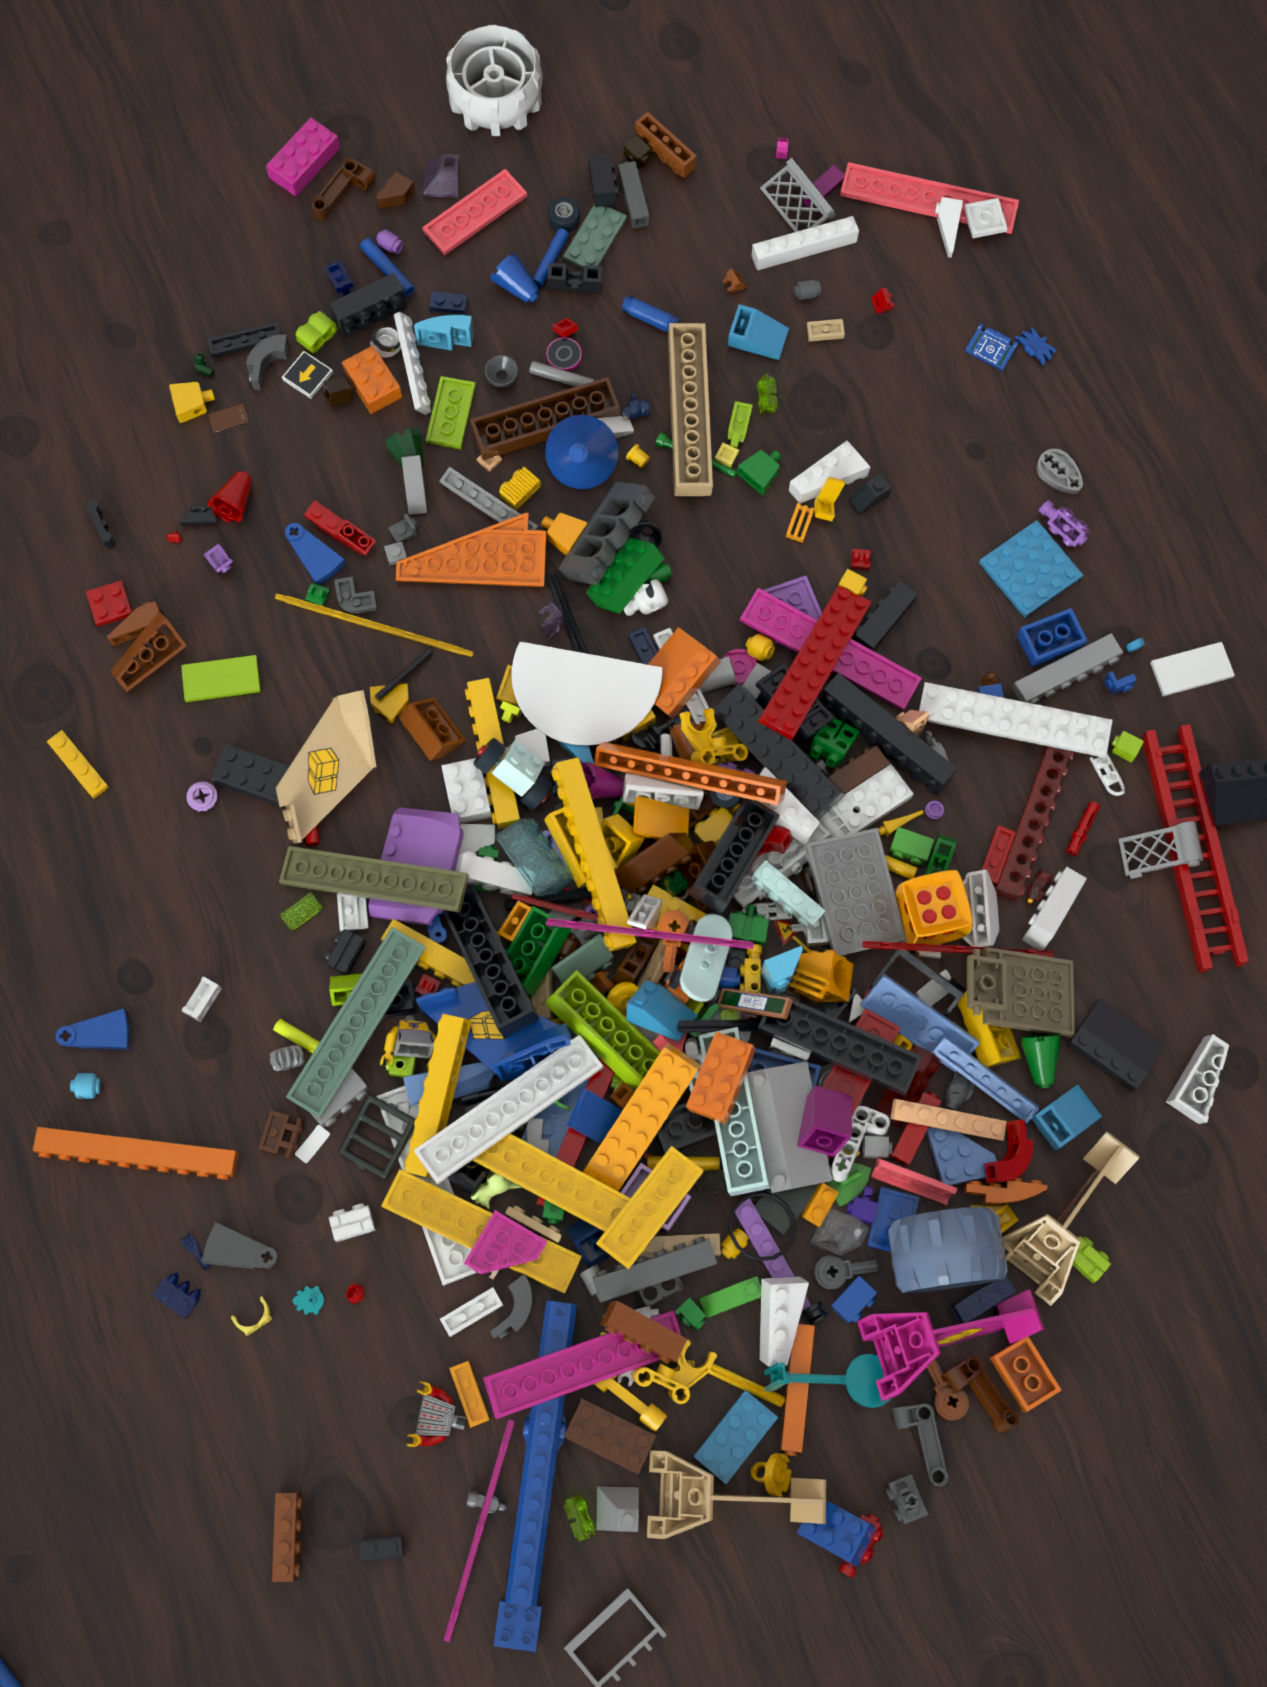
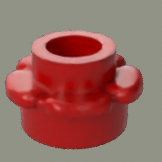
M352 1284L347 1289L346 1298L352 1304H356V1302H360L364 1298L363 1286Z

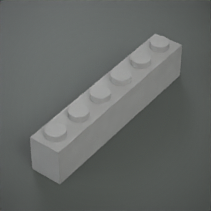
M1111 633L1016 681L1012 690L1019 701L1037 704L1040 698L1044 696L1049 698L1056 693V690L1060 688L1064 690L1070 687L1072 682L1084 680L1088 677L1089 673H1098L1104 668L1103 666L1107 664L1111 666L1117 663L1123 651Z

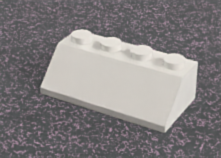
M629 773L625 775L622 802L635 803V798L641 796L688 809L699 810L704 792L701 788Z

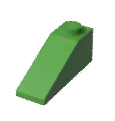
M756 1276L700 1298L699 1300L706 1318L760 1299L761 1285Z

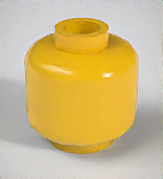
M756 634L747 640L746 647L749 656L759 661L769 660L772 657L775 647L771 639L761 634Z

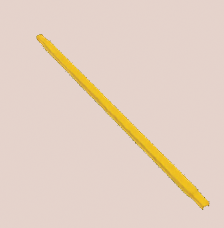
M277 594L275 599L325 615L460 655L473 656L472 651L293 597Z

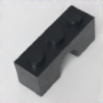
M549 263L548 290L601 293L602 266L584 265L583 271L572 272L567 269V264Z

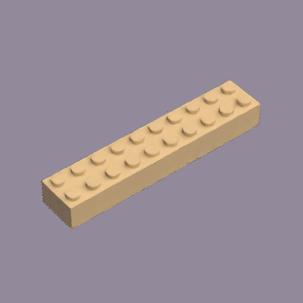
M669 323L668 353L674 496H711L713 479L705 323Z

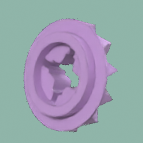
M197 782L187 792L188 804L198 812L207 811L214 807L217 801V791L208 782ZM200 791H202L204 795H207V797H205V803H203L200 799L197 800V798L200 797Z

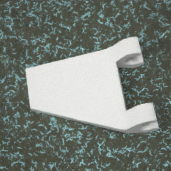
M460 824L464 836L459 855L465 853V851L476 853L480 847L484 848V846L494 845L495 825Z

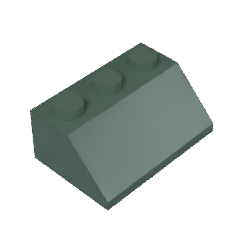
M599 934L553 966V976L561 986L577 970L590 982L597 972L602 969L605 971L613 965L614 956L612 952H609V948L605 946L602 935Z

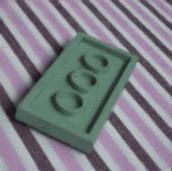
M594 204L565 252L563 260L583 270L584 265L600 266L627 221V215L607 206L595 207Z

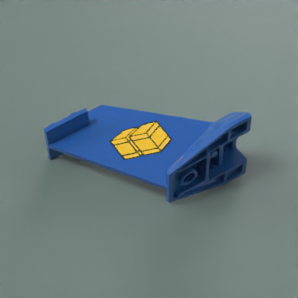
M476 982L456 987L457 992L455 988H444L440 992L426 993L416 998L425 1017L429 1016L437 1024L442 1018V1014L471 1020L465 1048L497 1074L501 1082L515 1080L558 1049L571 1045L572 1037L566 1023L558 1025L538 1015L540 1018L538 1021L504 1038L497 1029Z

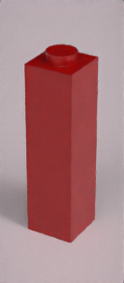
M923 1092L917 1103L939 1107L941 1101L938 1100L937 1095L931 1092ZM907 1122L889 1158L908 1167L928 1126Z

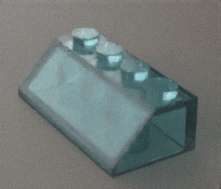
M532 818L519 820L495 835V838L536 896L561 892L574 878L568 866L564 864L558 852L554 850L548 838L542 833L538 824Z

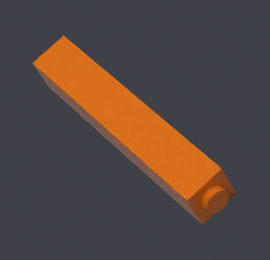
M798 1324L789 1358L788 1372L810 1374L815 1326ZM790 1382L786 1385L780 1450H785V1455L797 1456V1452L802 1453L809 1383Z

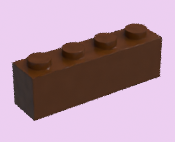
M877 745L873 748H866L862 751L861 756L851 758L846 762V766L843 768L837 767L830 773L829 777L845 794L890 765V762Z

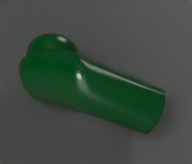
M196 353L193 359L195 370L210 378L213 377L215 370L206 366L204 354Z

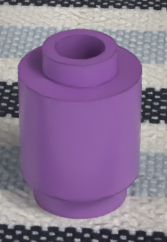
M387 229L380 231L376 237L377 245L392 254H399L403 248L404 242L401 241V238Z

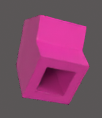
M778 138L776 158L787 159L789 139Z

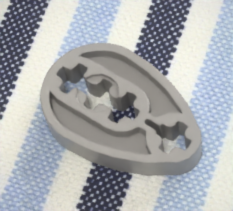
M1049 449L1041 454L1036 466L1039 477L1059 491L1069 494L1079 493L1083 486V481L1073 459L1060 449ZM1049 458H1050V459H1051V462L1048 461V462L1046 463V462H1045V459H1049ZM1055 464L1058 465L1057 468H1056V467H1055L1054 469L1051 468L1052 465H1055ZM1063 470L1064 474L1059 475L1058 471L1061 472ZM1071 483H1077V486L1071 487L1070 485Z

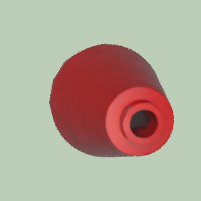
M244 471L236 472L210 498L208 506L213 508L212 512L217 517L230 523L232 520H237L236 523H239L243 519L252 484L250 475Z

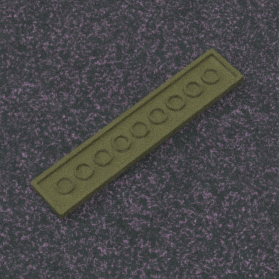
M288 846L279 883L300 888L460 912L469 874Z

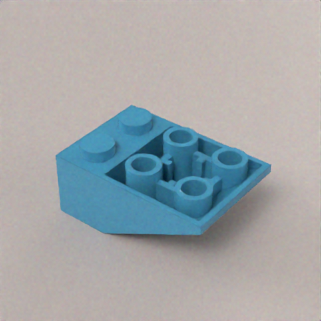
M739 304L729 332L728 346L779 360L789 328L757 309Z
M1077 1084L1032 1117L1031 1120L1056 1151L1100 1119L1102 1115Z

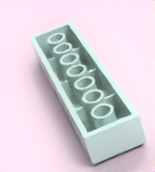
M738 1027L716 1031L742 1041ZM715 1032L698 1035L703 1062ZM746 1074L727 1125L715 1121L727 1190L730 1196L770 1188L751 1090Z

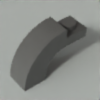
M282 334L268 337L259 342L250 352L246 365L249 371V382L252 383L254 390H261L263 373L269 363L278 359L287 360L289 349L287 335Z
M524 1274L508 1286L514 1297V1307L510 1316L490 1331L494 1339L499 1337L501 1340L510 1333L508 1329L511 1327L518 1333L530 1317L533 1295L531 1286Z

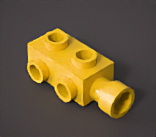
M754 944L753 949H747L748 959H745L744 965H740V976L744 977V984H740V991L760 993V955H762V946Z

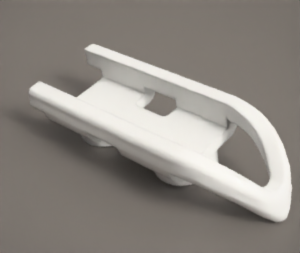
M1106 754L1105 758L1098 757L1096 759L1090 757V761L1106 790L1114 796L1123 795L1125 793L1123 781L1109 755ZM1103 768L1106 772V775H1102L1100 769ZM1118 782L1121 791L1115 792L1110 789L1109 785Z
M778 902L751 904L757 909V915L765 916V919H769V921L792 919V915H788L782 908L783 906ZM747 906L742 909V912L746 913ZM776 912L777 916L769 917V913Z

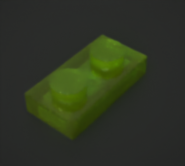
M310 892L279 916L292 932L323 908Z

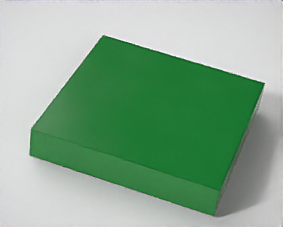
M704 1003L702 1009L697 1014L696 1020H710L719 1009V1006L716 1003L713 1006ZM687 1032L686 1037L697 1038L700 1032Z

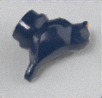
M631 393L632 400L622 411V417L629 420L639 416H648L649 401H645V399L639 400L634 393Z

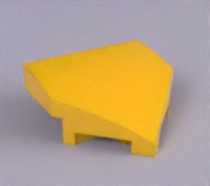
M408 684L397 685L380 701L375 698V695L385 686L370 687L371 706L374 708V712L376 714L380 713L387 718V721L393 723L396 720L395 717L404 711L409 703Z

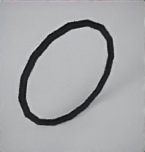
M753 1192L740 1198L732 1208L728 1221L729 1234L736 1248L745 1256L758 1261L774 1260L785 1254L793 1244L796 1233L795 1216L789 1205L777 1195L768 1192ZM753 1196H767L776 1199L786 1208L791 1217L792 1233L790 1240L782 1251L773 1256L759 1257L748 1253L738 1244L733 1234L732 1221L735 1211L743 1201Z

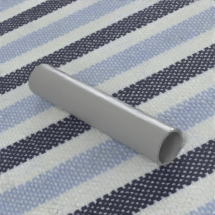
M532 361L529 371L531 374L573 387L595 381L594 379L536 361Z

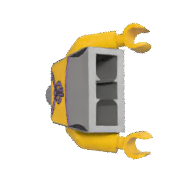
M411 1015L406 1016L404 1020L399 1021L398 1026L393 1027L388 1033L384 1047L385 1054L380 1059V1065L382 1066L383 1059H388V1067L391 1066L393 1062L391 1052L395 1056L431 1058L434 1051L433 1043L437 1036L429 1029L426 1022L416 1021L415 1017Z

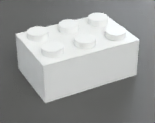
M475 759L442 765L451 813H457L461 817V820H459L460 824L492 818L482 771L473 765Z

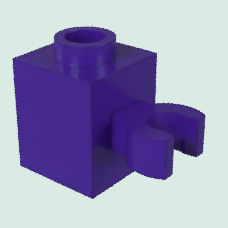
M865 1186L862 1199L854 1197L852 1201L848 1202L846 1213H849L848 1219L871 1225L874 1223L878 1203L870 1201L873 1187Z

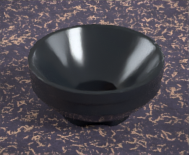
M640 520L636 526L630 529L629 538L653 543L658 548L662 541V531L656 523L649 520ZM649 527L652 533L645 534L642 528Z

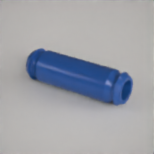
M627 296L622 304L623 312L626 311L629 315L665 332H668L669 323L680 322L678 317L674 318L672 314L638 298H632V296Z

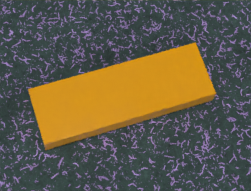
M466 1361L449 1368L470 1428L489 1421L490 1418L470 1362Z

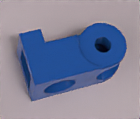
M442 911L432 920L434 923L431 926L427 925L431 940L440 945L445 944L448 939L447 932L442 927L440 921L441 917H445Z

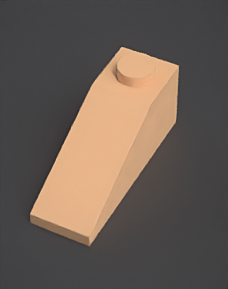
M909 710L907 713H900L896 719L915 735L919 736L923 732L930 714L925 711Z

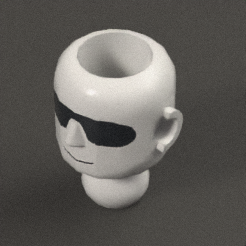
M651 580L642 584L634 598L624 608L627 616L633 615L639 609L643 614H650L667 605L668 598L660 581Z

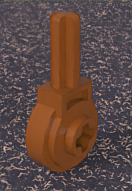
M934 1359L926 1368L936 1385L933 1388L936 1394L934 1398L935 1410L944 1420H959L966 1414L969 1408L967 1394L962 1389L956 1391L952 1388L943 1375L936 1359ZM949 1398L951 1401H956L954 1407L952 1405H947Z

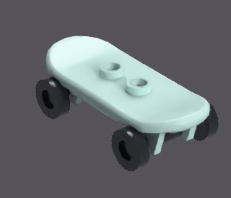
M717 914L703 916L698 922L693 919L690 920L684 934L734 940L729 922ZM690 942L682 971L679 969L674 970L668 987L676 989L680 983V989L690 998L713 1006L720 993L718 985L726 958L733 947Z

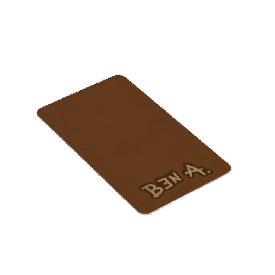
M244 404L208 414L213 432L249 422Z

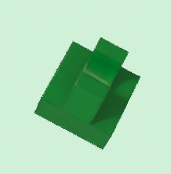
M312 583L307 591L305 601L324 607L330 590Z

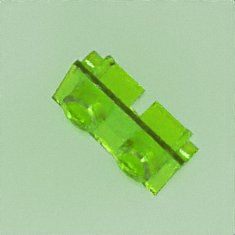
M766 373L757 384L760 414L765 410L774 413L778 408L777 396L771 395L776 394V380H774V377H768V373Z
M580 1494L565 1500L566 1505H564L568 1519L576 1517L577 1520L571 1523V1527L578 1542L594 1536V1523L589 1518L587 1503L582 1498V1495Z

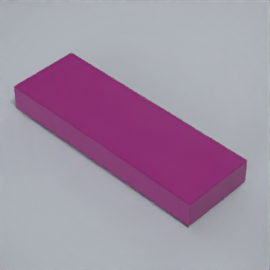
M833 165L812 184L825 198L843 182L845 174ZM803 199L802 205L805 208H810L811 200Z

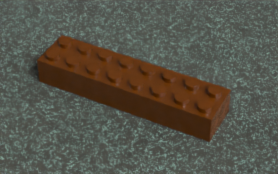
M606 377L470 419V424L481 458L486 460L497 455H503L547 441L553 428L568 417L575 415H588L595 418L620 416V407L610 380Z

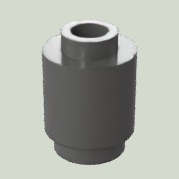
M813 279L797 282L793 288L794 296L798 297L799 300L816 298L817 295L821 294L819 281Z

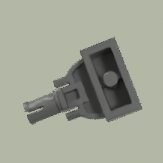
M907 1474L886 1483L888 1488L885 1489L889 1501L893 1500L896 1508L893 1511L897 1521L907 1524L928 1515L912 1474Z

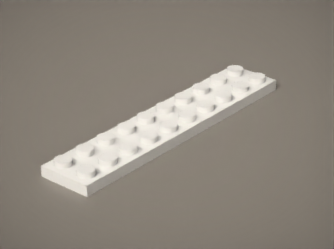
M927 682L924 684L919 711H925L930 714L927 722L1104 758L1107 754L1112 725L1111 719Z
M580 1035L570 1041L571 1045L562 1047L414 1150L436 1184L445 1180L603 1068L600 1061Z
M405 1086L376 1096L388 1104L393 1103L397 1105L399 1110L415 1119L418 1116L419 1104L411 1106ZM381 1109L386 1125L403 1134L408 1123ZM414 1130L398 1159L403 1171H405V1159L409 1155V1142L414 1134ZM391 1138L392 1143H393V1146H394V1149H395V1147H396L398 1141L395 1140V1139H393V1138ZM409 1173L454 1195L448 1178L436 1184L433 1178ZM422 1227L443 1286L477 1273L464 1265L466 1258L471 1252L470 1249Z

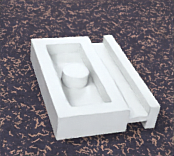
M337 893L340 932L342 933L344 929L350 932L362 929L369 930L366 898Z

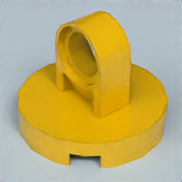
M622 982L608 991L607 1000L626 1018L627 1002L637 992L639 987L631 982Z
M774 1453L770 1456L767 1463L758 1462L754 1464L751 1469V1476L757 1482L765 1484L769 1495L782 1497L781 1493L783 1491L787 1492L791 1481V1469L787 1468V1462L790 1463V1460L785 1454ZM765 1468L764 1476L758 1478L757 1473L759 1469Z

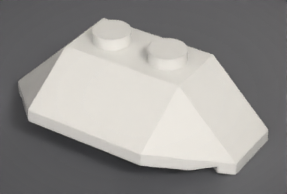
M987 870L969 872L963 884L971 909L973 928L967 936L962 938L972 947H990L994 945L999 933L997 893Z

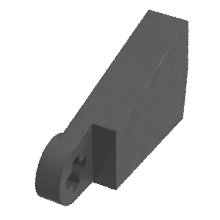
M216 1222L206 1241L202 1258L203 1264L248 1269H269L274 1267L278 1260L277 1253L273 1248ZM267 1253H270V1256L273 1259L268 1260L267 1263H265L264 1258H262V1256H266Z

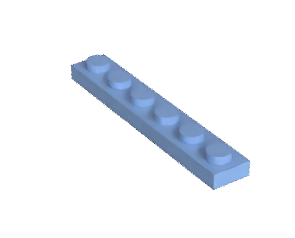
M946 1035L932 1049L935 1055L1018 1118L1025 1120L1026 1124L1039 1110L1038 1105Z

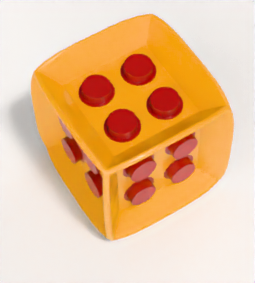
M957 870L941 871L919 876L898 885L895 894L907 943L939 945L960 939L971 932L973 928L971 909L963 881Z

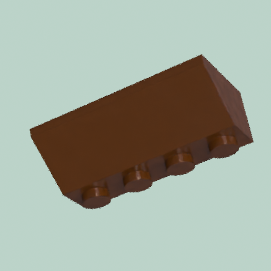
M668 833L614 872L618 884L629 893H638L640 895L645 893L651 884L654 885L661 882L664 875L671 874L677 870V866L681 863L685 864L693 859L692 856L697 851L687 833Z

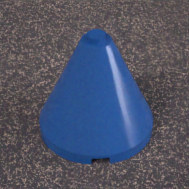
M588 415L571 416L558 423L551 431L545 448L546 462L551 473L562 484L574 489H590L606 481L613 473L619 455L617 440L609 426L600 419Z

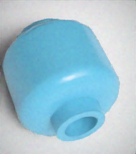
M78 1073L75 1080H71L70 1091L74 1092L75 1097L78 1099H93L97 1094H100L101 1079L97 1078L95 1073Z

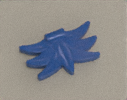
M1032 327L1030 328L1031 333L1022 331L1021 334L1024 337L1016 336L1015 340L1025 347L1024 350L1031 357L1035 356L1044 366V357L1050 361L1052 358L1050 352L1056 353V349L1045 343L1047 337L1040 338Z

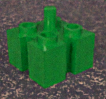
M747 905L746 913L741 911L730 913L728 922L732 928V938L761 945L763 951L769 919H765V916L754 915L755 906Z

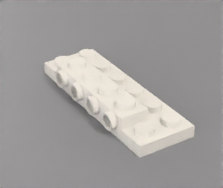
M819 823L818 829L809 843L832 838L831 833ZM793 837L791 844L784 854L773 851L759 856L738 887L739 891L734 894L733 898L743 908L756 898L759 900L763 897L769 898L767 892L753 884V880H751L753 874L765 860L786 878L792 874L800 873L803 865L809 862L805 844Z

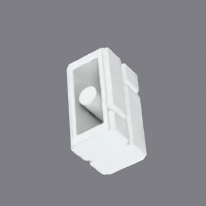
M363 1203L353 1206V1210L345 1212L344 1209L333 1212V1216L329 1217V1221L336 1242L376 1231L369 1206H364Z

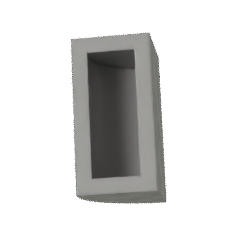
M729 657L720 659L719 665L701 685L700 690L702 693L738 683L733 662Z

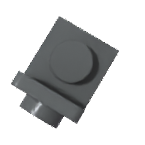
M407 513L403 515L404 519L388 528L396 543H403L417 535L416 528L418 526L414 518H409Z

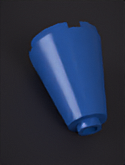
M515 253L512 256H507L497 266L498 272L496 275L494 273L491 274L490 279L494 283L526 303L530 301L533 303L539 297L538 287Z

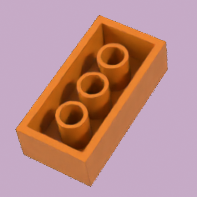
M715 1031L687 1102V1109L727 1125L756 1049L754 1045Z

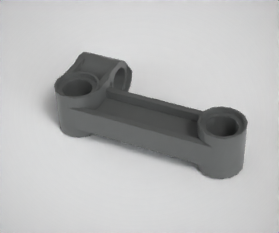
M928 1404L893 1408L892 1411L897 1430L916 1425L928 1482L933 1486L945 1485L948 1481V1473L945 1467L933 1408ZM922 1407L928 1410V1417L926 1419L919 1417V1409ZM937 1470L942 1473V1480L938 1483L933 1480V1473Z

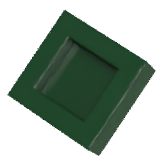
M675 870L674 873L669 876L667 875L661 880V886L674 897L688 888V882L678 870Z

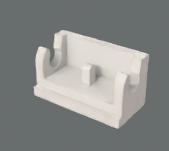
M202 977L200 984L188 1003L182 1008V1012L201 1022L222 988L209 979Z

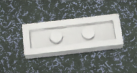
M492 1287L440 1318L449 1337H452L499 1309L503 1304Z

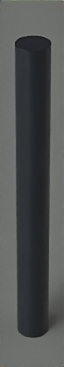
M428 648L375 695V698L378 701L382 700L433 655V652Z

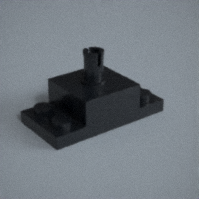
M784 664L761 678L755 685L767 698L764 705L765 709L789 670ZM816 698L800 725L798 732L807 740L831 723L835 717Z

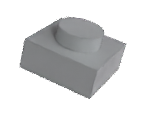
M402 542L384 546L389 565H394L398 561L407 558Z

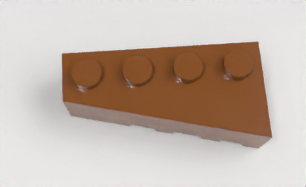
M158 612L111 669L110 673L120 686L128 692L187 645L167 618Z

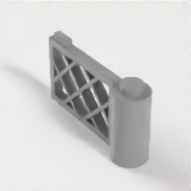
M1192 821L1119 839L1125 874L1130 876L1131 879L1143 877L1142 873L1182 864H1188L1189 867L1197 866L1203 860L1196 823ZM1173 832L1174 839L1170 845L1161 840L1166 833ZM1148 837L1156 839L1151 849L1142 845ZM1133 841L1138 845L1132 853H1129L1125 850V842ZM1159 842L1168 847L1163 856L1154 852ZM1140 846L1149 851L1143 861L1134 856ZM1172 849L1177 852L1179 860L1170 862L1165 857ZM1151 854L1160 858L1154 866L1146 863ZM1132 858L1141 862L1136 870H1129L1128 864Z

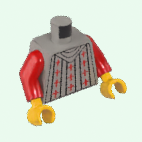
M420 1381V1383L425 1385L424 1390H417L418 1393L424 1396L416 1434L407 1435L408 1437H413V1443L407 1444L408 1447L433 1446L445 1441L446 1437L451 1435L452 1427L463 1430L465 1427L466 1417L455 1415L456 1406L453 1405V1399L444 1390L431 1386L424 1381Z

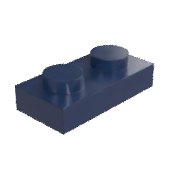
M432 291L430 311L465 314L468 297L465 294Z

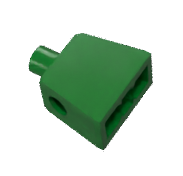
M760 450L738 465L737 474L763 496L779 474L780 466L777 462L782 457L776 450L770 455Z

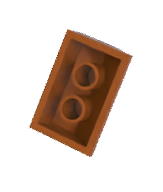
M435 697L410 703L398 717L430 761L443 758L466 742V739Z

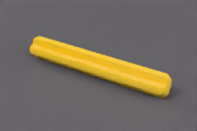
M716 1364L712 1365L709 1372L710 1375L744 1391L746 1390L748 1393L778 1407L783 1406L785 1402L784 1396L776 1392H765V1387Z

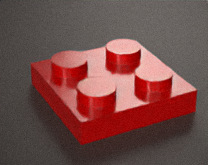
M122 580L86 591L97 627L127 618L132 613Z

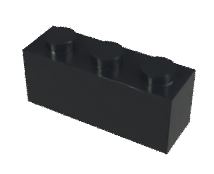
M609 154L588 156L595 207L616 205V197H619L618 186H615L617 184L616 173H612L615 172L614 161H610Z

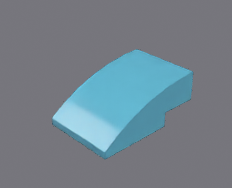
M439 316L420 321L414 325L417 345L453 350L454 344L472 346L474 337L472 316Z

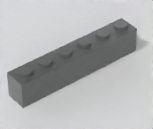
M702 1236L693 1239L692 1244L685 1245V1243H680L673 1246L674 1250L666 1252L663 1249L654 1252V1256L646 1258V1256L638 1257L629 1270L620 1263L615 1265L616 1269L614 1270L602 1269L595 1272L596 1276H593V1282L600 1303L717 1264L710 1239H705Z

